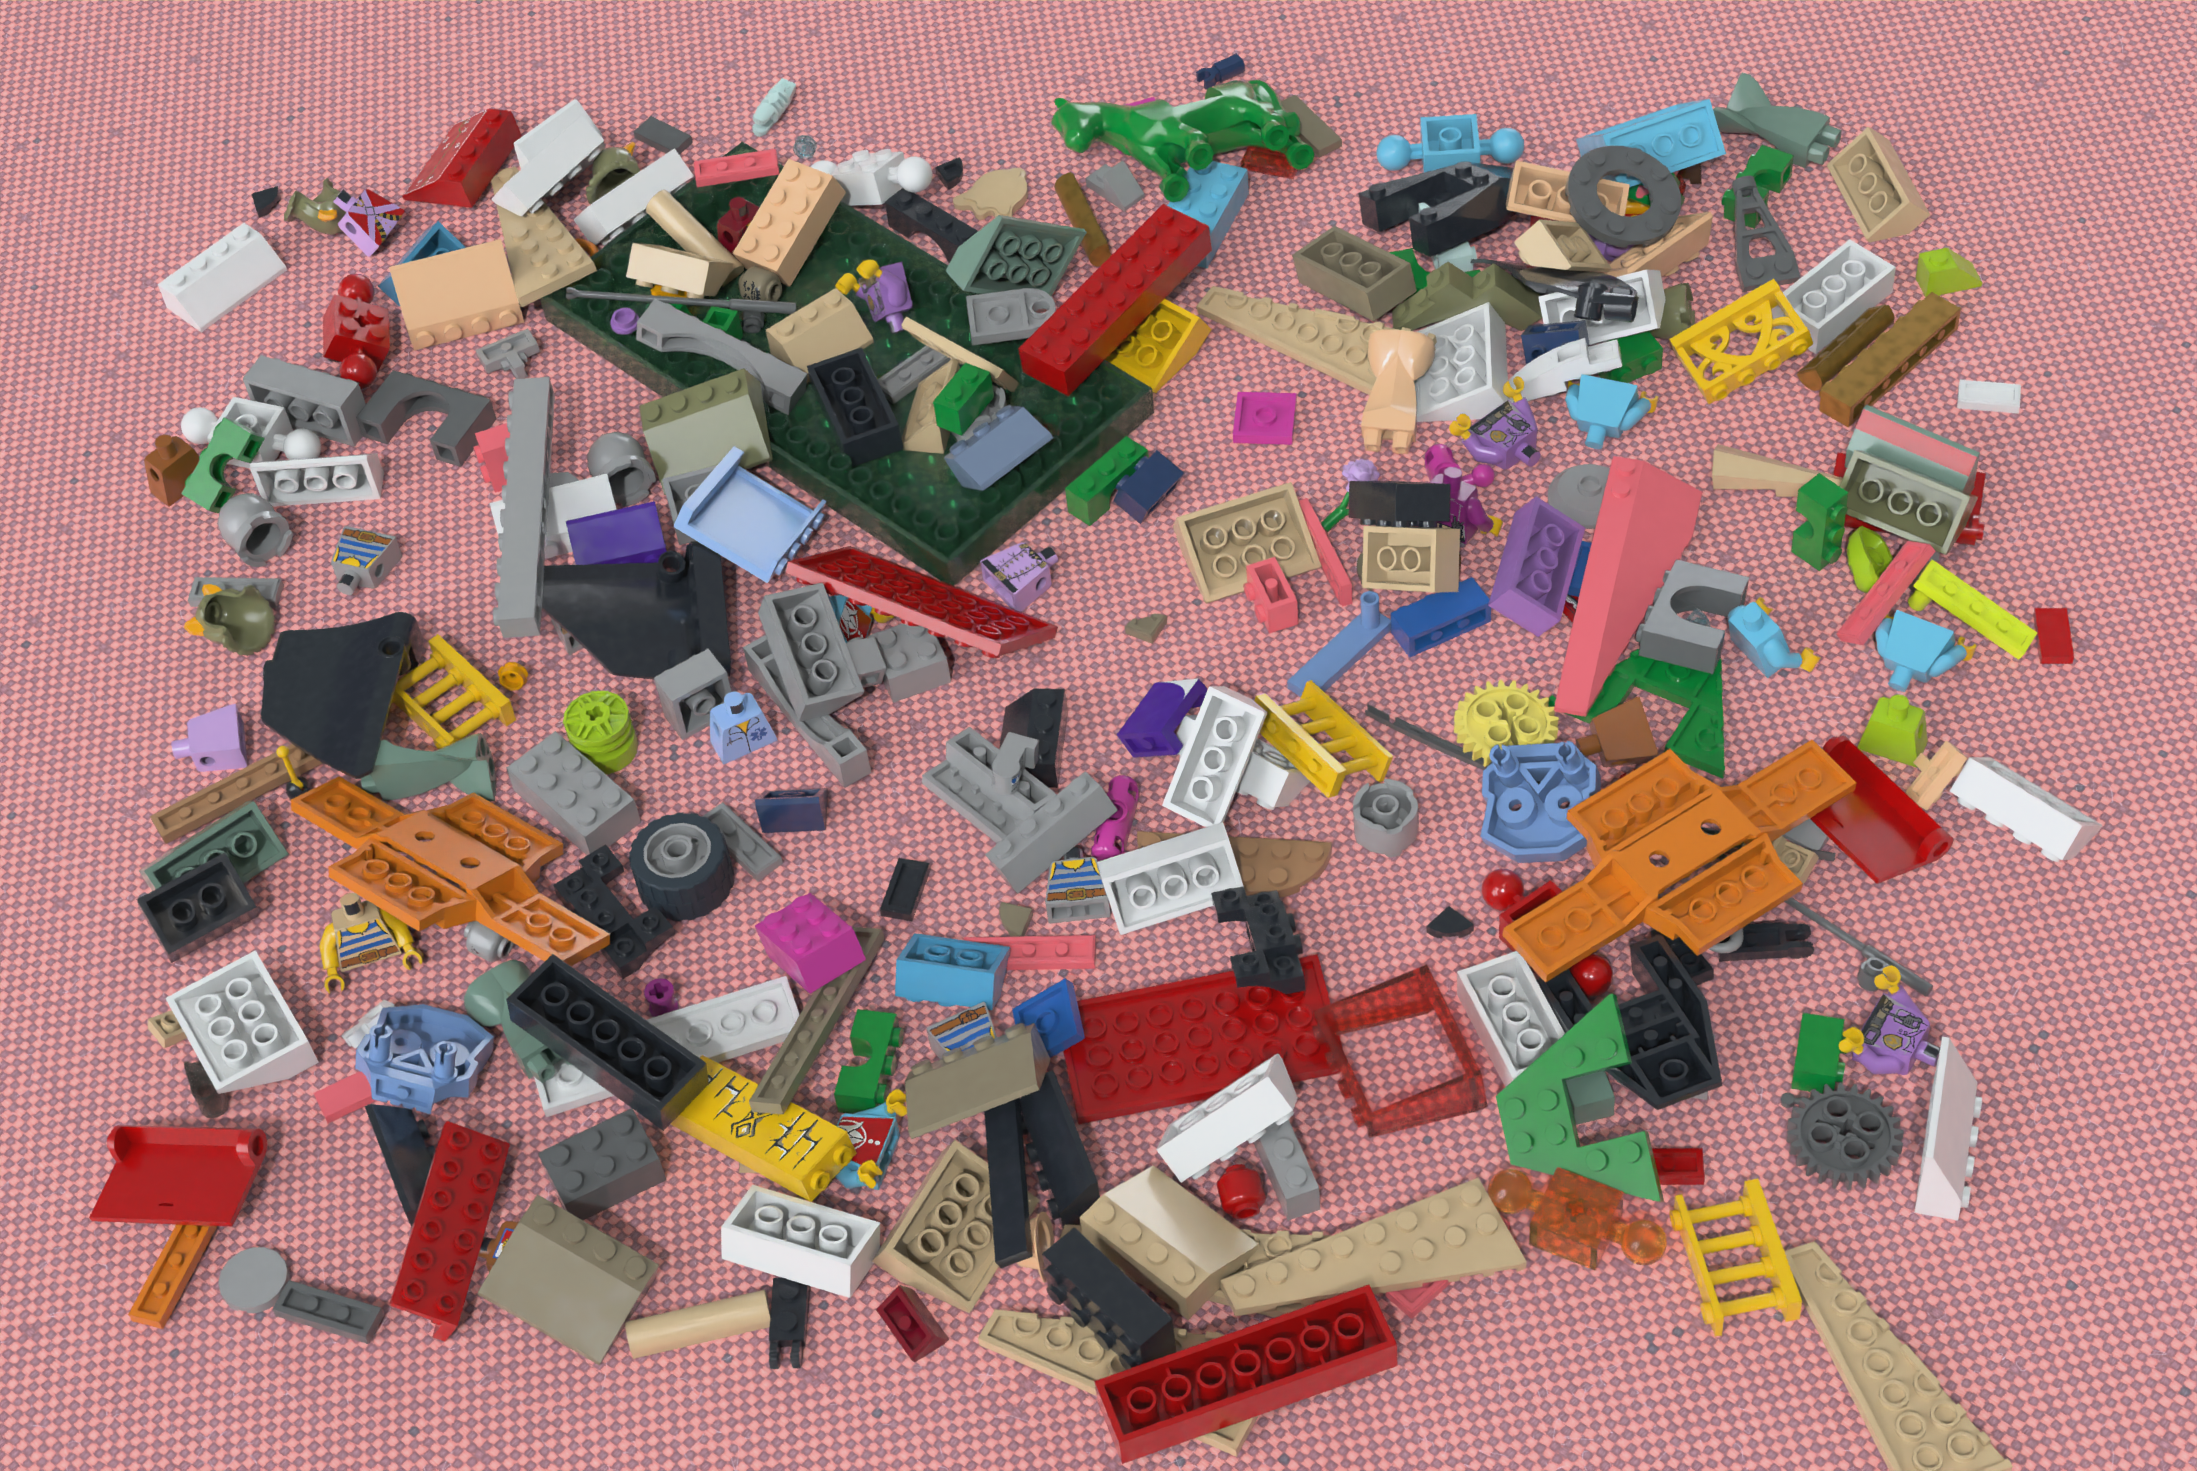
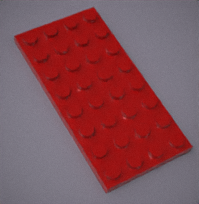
M851 546L791 560L787 563L785 573L796 577V581L801 584L813 585L823 583L827 594L843 595L848 597V601L852 604L871 606L880 615H894L901 618L903 624L922 626L927 628V632L931 635L950 637L955 639V644L962 647L978 648L982 650L981 653L991 658H999L1002 655L1014 653V651L1020 649H1027L1035 644H1042L1044 641L1055 638L1058 629L1056 625Z
M1318 954L1299 958L1304 973L1306 991L1284 994L1278 990L1262 986L1237 988L1234 972L1228 971L1077 1001L1085 1039L1067 1048L1063 1053L1078 1125L1207 1100L1277 1053L1281 1056L1292 1083L1347 1072V1062Z

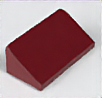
M899 1285L876 1309L913 1362L925 1357L949 1340L917 1293L911 1288Z

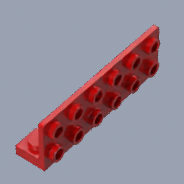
M446 1121L443 1125L389 1302L392 1307L431 1320V1323L436 1324L432 1337L446 1342L458 1326L510 1147V1143L450 1121Z

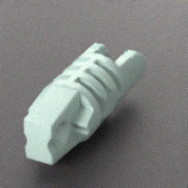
M782 78L769 90L768 94L758 105L753 115L755 124L752 126L756 137L766 135L785 112L796 92L795 83Z

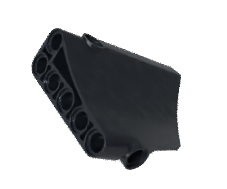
M690 541L686 546L685 558L676 551H667L661 554L658 563L544 566L542 610L577 640L610 674L654 680V677L660 675L665 670L671 669L690 657L709 649L725 669L727 676L730 677L731 659L721 555L700 542ZM673 568L676 572H668L665 569Z
M395 612L377 619L347 626L281 632L272 660H267L263 667L262 722L305 753L352 778L361 779L371 774L374 770L398 677L409 670L417 668L420 662L424 639L416 618L406 612Z

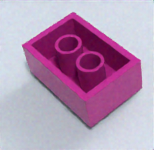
M811 893L797 897L793 900L792 904L778 912L767 915L763 921L755 925V929L768 957L810 994L866 960L853 928Z

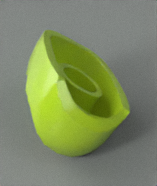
M1860 526L1848 538L1847 559L1857 588L1864 593H1868L1893 561V557L1886 542L1878 533Z

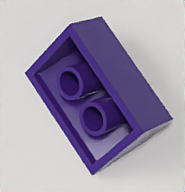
M655 501L566 521L576 565L658 563L661 554L667 552L666 541Z

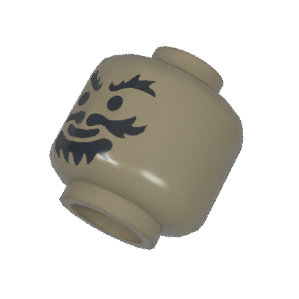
M754 266L743 273L739 279L738 285L743 299L777 302L781 296L782 284L780 283V278L774 272Z

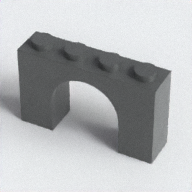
M392 370L356 417L363 437L388 444L410 417L426 411L447 414L446 419L431 437L430 442L436 460L459 467L464 464L473 452V447L478 445L475 433L490 429L496 421L491 399Z
M1676 559L1671 571L1666 570L1662 580L1664 586L1657 588L1653 606H1648L1645 624L1640 623L1638 627L1636 642H1640L1639 656L1714 674L1722 655L1725 630L1689 622L1677 614L1685 611H1704L1728 617L1732 609L1745 604L1749 577Z

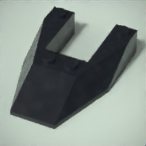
M1465 161L1413 176L1373 184L1368 190L1358 193L1362 224L1377 232H1381L1409 220L1413 249L1428 257H1432L1499 227L1518 213L1506 208L1509 183L1514 168ZM1419 203H1426L1429 207L1422 209L1419 213Z
M1662 934L1630 945L1632 974L1646 994L1618 1004L1632 1063L1605 1071L1656 1110L1721 1087V1073L1706 998ZM1568 969L1547 982L1542 978L1536 979L1564 1033H1567L1593 1009V1006Z

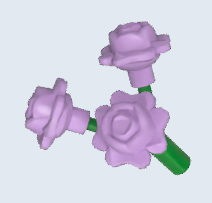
M1357 459L1355 462L1349 461L1348 465L1343 466L1342 475L1347 478L1348 482L1378 481L1380 476L1377 472V467L1368 459ZM1349 483L1346 486L1347 492L1341 504L1321 522L1326 532H1329L1340 520L1349 515V509H1346L1349 504Z

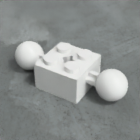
M890 149L880 150L876 153L861 150L853 153L850 160L838 165L828 160H821L811 166L814 169L832 175L846 193L838 206L882 205L902 188L912 193L925 190L930 185L933 176L932 168L925 159L917 156L905 159L903 152H891Z
M233 397L219 419H217L212 411L197 407L189 410L181 421L183 435L187 440L195 444L210 443L213 431L217 424L222 421L223 417L243 424L265 438L252 463L275 461L280 451L285 453L288 460L318 458L321 453L319 437L308 429L300 428L293 430L286 410L281 406ZM235 458L227 463L250 469V463Z

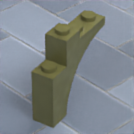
M1446 262L1427 275V287L1392 309L1393 328L1401 330L1402 327L1413 331L1431 323L1444 321L1489 302L1506 325L1523 331L1529 325L1542 319L1539 296L1541 295L1495 263L1480 271L1474 277H1471L1450 262Z

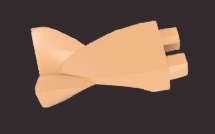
M1391 329L1377 330L1370 334L1368 340V361L1377 380L1363 411L1361 422L1362 437L1364 438L1366 451H1381L1382 440H1393L1392 452L1407 455L1412 442H1416L1417 402L1414 381L1426 373L1432 366L1435 357V344L1425 334Z

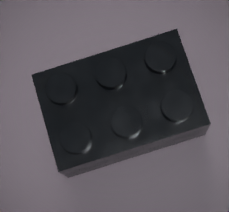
M1349 481V518L1360 519L1361 525L1437 527V521H1449L1450 484L1409 481Z
M226 853L136 899L139 909L171 963L259 916L257 906Z

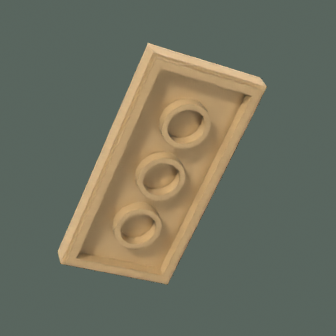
M908 317L904 319L901 325L902 328L919 342L950 359H957L961 365H964L966 362L989 371L992 382L1010 392H1014L1019 383L1003 369Z

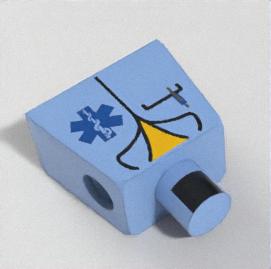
M730 692L724 697L723 704L712 708L710 711V742L723 765L778 741L751 693L742 695L739 692Z

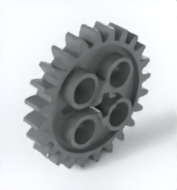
M1842 1083L1838 1084L1837 1091H1832L1826 1084L1824 1085L1822 1095L1815 1089H1812L1810 1100L1801 1097L1799 1107L1792 1108L1791 1118L1788 1119L1787 1130L1789 1131H1787L1786 1142L1791 1143L1789 1154L1797 1155L1796 1166L1807 1164L1806 1176L1817 1172L1819 1174V1184H1822L1827 1178L1832 1179V1188L1836 1189L1840 1181L1845 1182L1847 1190H1851L1852 1184L1855 1181L1863 1189L1866 1188L1867 1178L1877 1184L1880 1180V1173L1889 1176L1891 1165L1897 1166L1899 1154L1902 1153L1903 1143L1901 1141L1904 1130L1899 1129L1900 1117H1892L1894 1107L1887 1106L1882 1108L1884 1097L1880 1096L1872 1100L1870 1098L1871 1089H1867L1863 1094H1859L1856 1084L1852 1086L1850 1091H1845ZM1830 1114H1839L1842 1117H1834ZM1868 1128V1129H1872V1130L1875 1131V1132H1867V1131H1864L1863 1129ZM1815 1140H1823L1827 1143L1820 1144L1817 1143ZM1848 1155H1855L1859 1159H1852Z

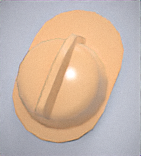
M1040 1212L1037 1217L1030 1219L1033 1257L1017 1262V1264L1021 1267L1039 1270L1042 1282L1046 1283L1047 1279L1043 1273L1045 1268L1042 1253L1054 1244V1234L1050 1217L1046 1212Z

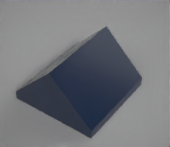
M828 788L764 791L755 799V807L762 833L826 830Z

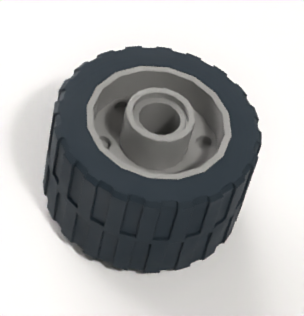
M684 812L662 816L643 828L631 844L632 848L629 852L630 867L641 901L647 906L648 910L656 906L666 919L689 921L710 914L709 912L722 905L721 903L727 899L731 888H733L734 870L724 834L721 833L717 824L711 822L705 816L702 817L695 813L687 814Z

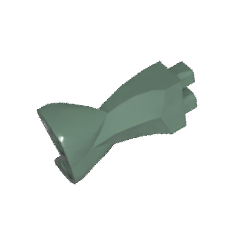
M1743 72L1738 78L1727 108L1715 107L1713 109L1720 132L1759 134L1780 151L1794 155L1793 164L1806 168L1810 161L1823 165L1829 156L1830 147L1836 148L1841 140L1842 130L1829 126V116L1799 107L1771 106L1768 97L1759 83L1751 75Z
M481 733L469 735L435 752L403 748L393 745L386 740H381L374 770L371 774L361 778L362 789L367 793L379 792L383 801L419 795L449 781L469 795L474 792L491 802L495 801L496 773L493 756L485 737Z
M509 960L480 975L468 986L464 996L465 1009L468 1016L480 1026L502 1024L511 1051L523 1072L529 1079L535 1077L541 1083H544L554 1076L556 1071L553 1065L563 1058L510 1020L506 999L532 972L524 962ZM563 1059L567 1065H572L565 1059Z

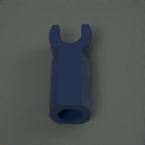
M1236 53L1214 63L1211 68L1199 69L1196 72L1197 81L1204 80V88L1207 90L1215 86L1217 82L1222 83L1245 71V64L1243 59Z

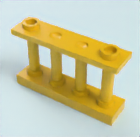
M439 634L428 640L432 650L430 659L397 681L392 703L394 702L433 739L438 750L463 739L491 718L493 720L498 718L506 727L516 721L510 700ZM437 668L440 670L444 668L448 672L446 677L414 699L404 692ZM454 685H462L466 689V692L431 716L422 709ZM473 701L475 703L480 702L484 706V709L449 733L440 726V724Z
M1312 680L1306 682L1299 701L1278 706L1265 693L1255 697L1254 701L1267 712L1259 733L1326 797L1338 796L1345 776L1366 770L1378 782L1384 781L1393 755ZM1304 712L1313 720L1312 722L1298 725L1290 716ZM1325 731L1333 741L1319 744L1310 735ZM1345 750L1354 758V760L1340 764L1331 754Z
M1759 1179L1744 1181L1743 1196H1739V1199L1736 1201L1693 1210H1687L1682 1194L1675 1195L1674 1210L1669 1211L1670 1222L1674 1232H1680L1703 1303L1700 1304L1702 1318L1706 1325L1711 1324L1714 1336H1722L1724 1317L1775 1307L1776 1310L1781 1309L1785 1322L1799 1320L1802 1299ZM1740 1214L1743 1217H1749L1751 1223L1749 1231L1698 1241L1692 1225ZM1753 1245L1754 1248L1759 1247L1762 1257H1760L1758 1262L1708 1272L1703 1257L1705 1254ZM1758 1276H1764L1765 1279L1770 1278L1773 1288H1771L1770 1293L1719 1303L1714 1289L1715 1285Z

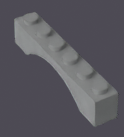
M654 299L637 321L636 340L660 352H694L721 360L737 370L745 368L760 381L763 403L789 415L806 391L807 373L798 367L791 366L777 359L772 354L756 349L749 343L740 341L726 334L723 330L700 321L695 316H690L677 310L668 303Z
M764 635L744 646L743 650L749 672L842 786L846 788L871 774L867 749L850 729L844 728L829 715L798 722L767 636Z

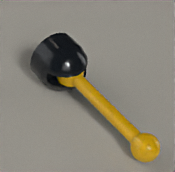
M279 746L276 753L283 759L291 778L286 784V793L291 801V799L312 790V786L305 777L296 776L288 757L289 748Z

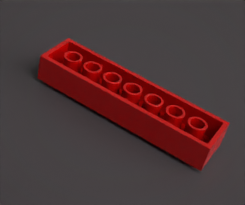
M1162 204L1018 348L1023 373L1069 396L1212 251L1209 226Z
M1368 1284L1096 1380L1094 1382L1097 1401L1120 1460L1124 1464L1398 1366L1397 1343Z

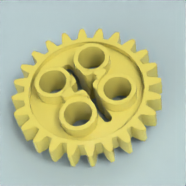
M1499 680L1498 687H1494L1488 681L1486 682L1485 690L1475 686L1474 695L1466 692L1464 701L1458 702V710L1455 711L1454 733H1457L1456 742L1464 743L1463 752L1473 751V761L1481 757L1484 758L1483 766L1486 767L1492 762L1489 754L1490 750L1496 745H1499L1502 750V745L1555 743L1558 735L1557 726L1559 718L1554 716V707H1548V697L1539 699L1540 690L1537 689L1529 693L1528 684L1523 685L1519 689L1516 688V681L1514 680L1510 686H1505L1504 682Z

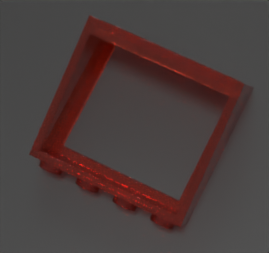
M1427 964L1313 1011L1316 1024L1311 1026L1315 1039L1318 1045L1325 1043L1328 1052L1324 1053L1329 1069L1332 1073L1338 1071L1341 1080L1337 1081L1344 1100L1351 1099L1354 1107L1350 1109L1354 1122L1357 1128L1364 1126L1369 1138L1473 1113L1488 1107L1482 1073ZM1427 1014L1458 1077L1372 1112L1337 1035Z

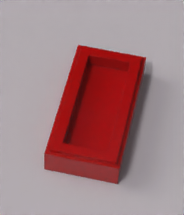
M2034 608L2033 618L2035 631L2038 632L2036 639L2040 664H2073L2074 651L2067 608Z

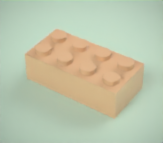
M788 159L735 248L733 255L747 270L754 266L769 270L778 275L780 283L790 287L845 195V190L832 175Z

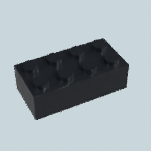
M862 347L807 366L812 391L848 468L904 449L899 424Z
M1075 1227L1042 1253L1045 1268L1043 1273L1048 1284L1046 1291L1050 1298L1058 1305L1063 1303L1070 1310L1072 1318L1082 1328L1087 1326L1093 1331L1095 1339L1106 1351L1113 1350L1119 1356V1361L1126 1370L1177 1352L1173 1319Z

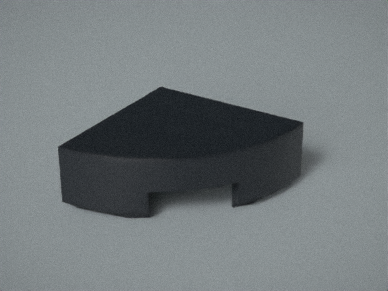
M960 157L935 167L936 175L947 190L954 188L963 177V165Z
M278 186L251 194L259 218L269 214L271 208L281 198Z
M1448 906L1426 926V931L1429 935L1441 939L1443 936H1458L1462 938L1474 931V924Z

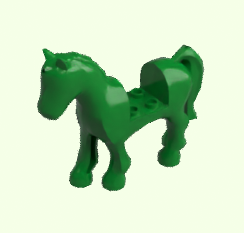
M1234 80L1212 86L1207 89L1204 100L1175 107L1163 99L1136 106L1106 102H1070L1064 98H1056L1054 101L1058 110L1054 113L1051 124L1063 138L1068 149L1084 153L1096 141L1114 146L1123 154L1131 155L1140 164L1160 176L1163 180L1159 188L1165 199L1171 202L1181 201L1187 195L1189 189L1187 171L1180 164L1188 163L1191 168L1201 170L1205 169L1212 162L1213 155L1256 147L1283 153L1286 155L1290 166L1301 170L1307 168L1313 162L1315 155L1313 148L1308 143L1302 142L1301 138L1298 137L1301 125L1299 116L1295 112H1286L1275 90L1261 80H1251L1248 82Z

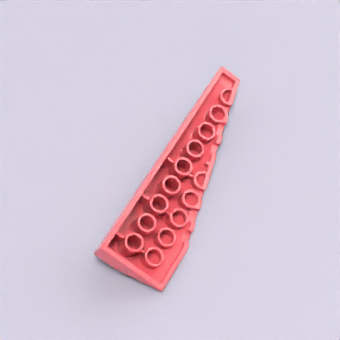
M1613 456L1571 629L1554 711L1587 716L1602 691L1604 682L1608 676H1611L1616 667V662L1629 646L1631 637L1638 631L1640 623H1643L1648 606H1653L1657 588L1664 586L1662 580L1665 571H1671L1676 559H1681L1684 549L1688 548L1692 541L1702 491L1645 461Z

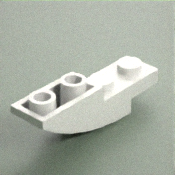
M1585 338L1564 344L1537 357L1515 373L1508 381L1512 389L1516 390L1513 379L1516 376L1523 379L1524 388L1520 393L1522 398L1526 397L1527 401L1567 391L1566 381L1580 379L1581 374L1592 375L1622 367L1618 340L1589 347ZM1509 397V401L1513 403V398Z

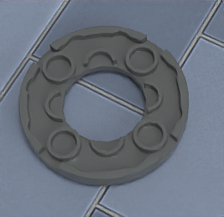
M1603 146L1593 149L1576 161L1567 178L1565 196H1568L1572 216L1586 232L1610 245L1627 248L1628 244H1643V247L1654 244L1671 231L1681 210V194L1673 175L1660 161L1639 148ZM1621 173L1627 174L1628 177L1638 178L1644 184L1643 187H1647L1649 191L1650 208L1642 215L1634 217L1620 216L1611 212L1602 204L1597 195L1599 180L1606 175L1616 176Z

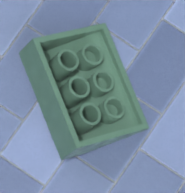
M998 215L957 248L946 272L966 292L986 294L1035 288L1045 291L1052 296L1087 232L1081 228Z

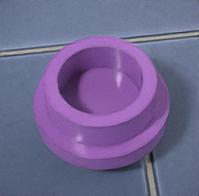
M630 308L616 310L611 319L612 330L618 334L634 332L637 330L639 316Z

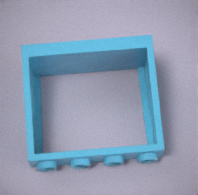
M1710 99L1679 103L1576 139L1581 156L1603 146L1639 148L1665 165L1670 173L1726 154ZM1624 173L1616 176L1606 175L1602 178L1630 184L1629 187L1642 183L1638 178L1628 177Z

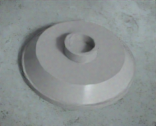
M1583 464L1562 471L1552 480L1549 486L1548 504L1585 527V529H1595L1610 468L1595 464Z

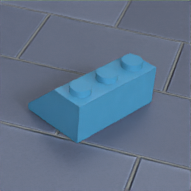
M437 221L422 233L396 265L466 247ZM389 272L378 287L400 306L391 273Z
M914 933L896 959L895 996L904 997L911 1002H921L923 1000L938 1002L939 1005L945 1007L959 1005L971 1008L985 1002L987 1009L993 1010L1001 997L1008 958L1010 956V947Z

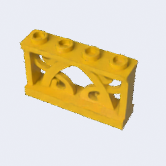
M1775 279L1768 281L1669 339L1675 355L1683 364L1708 404L1723 400L1730 392L1752 383L1756 377L1768 370L1771 371L1778 368L1782 362L1794 355L1804 353L1813 345L1810 331L1784 296ZM1779 305L1786 317L1773 319L1771 309ZM1756 318V320L1754 321V324H1757V325H1747V324H1746V323H1748V322H1750V321H1752L1753 319ZM1787 325L1794 329V333L1778 341L1779 336L1787 334L1782 329L1773 330V327ZM1736 329L1746 333L1761 332L1758 343L1751 355L1740 356L1724 353L1729 345L1731 332ZM1722 338L1723 340L1716 350H1714L1718 345L1717 343H1713ZM1694 353L1704 358L1698 368H1696L1689 357ZM1714 363L1712 368L1713 376L1719 371L1724 373L1708 381L1704 378V373L1707 367Z

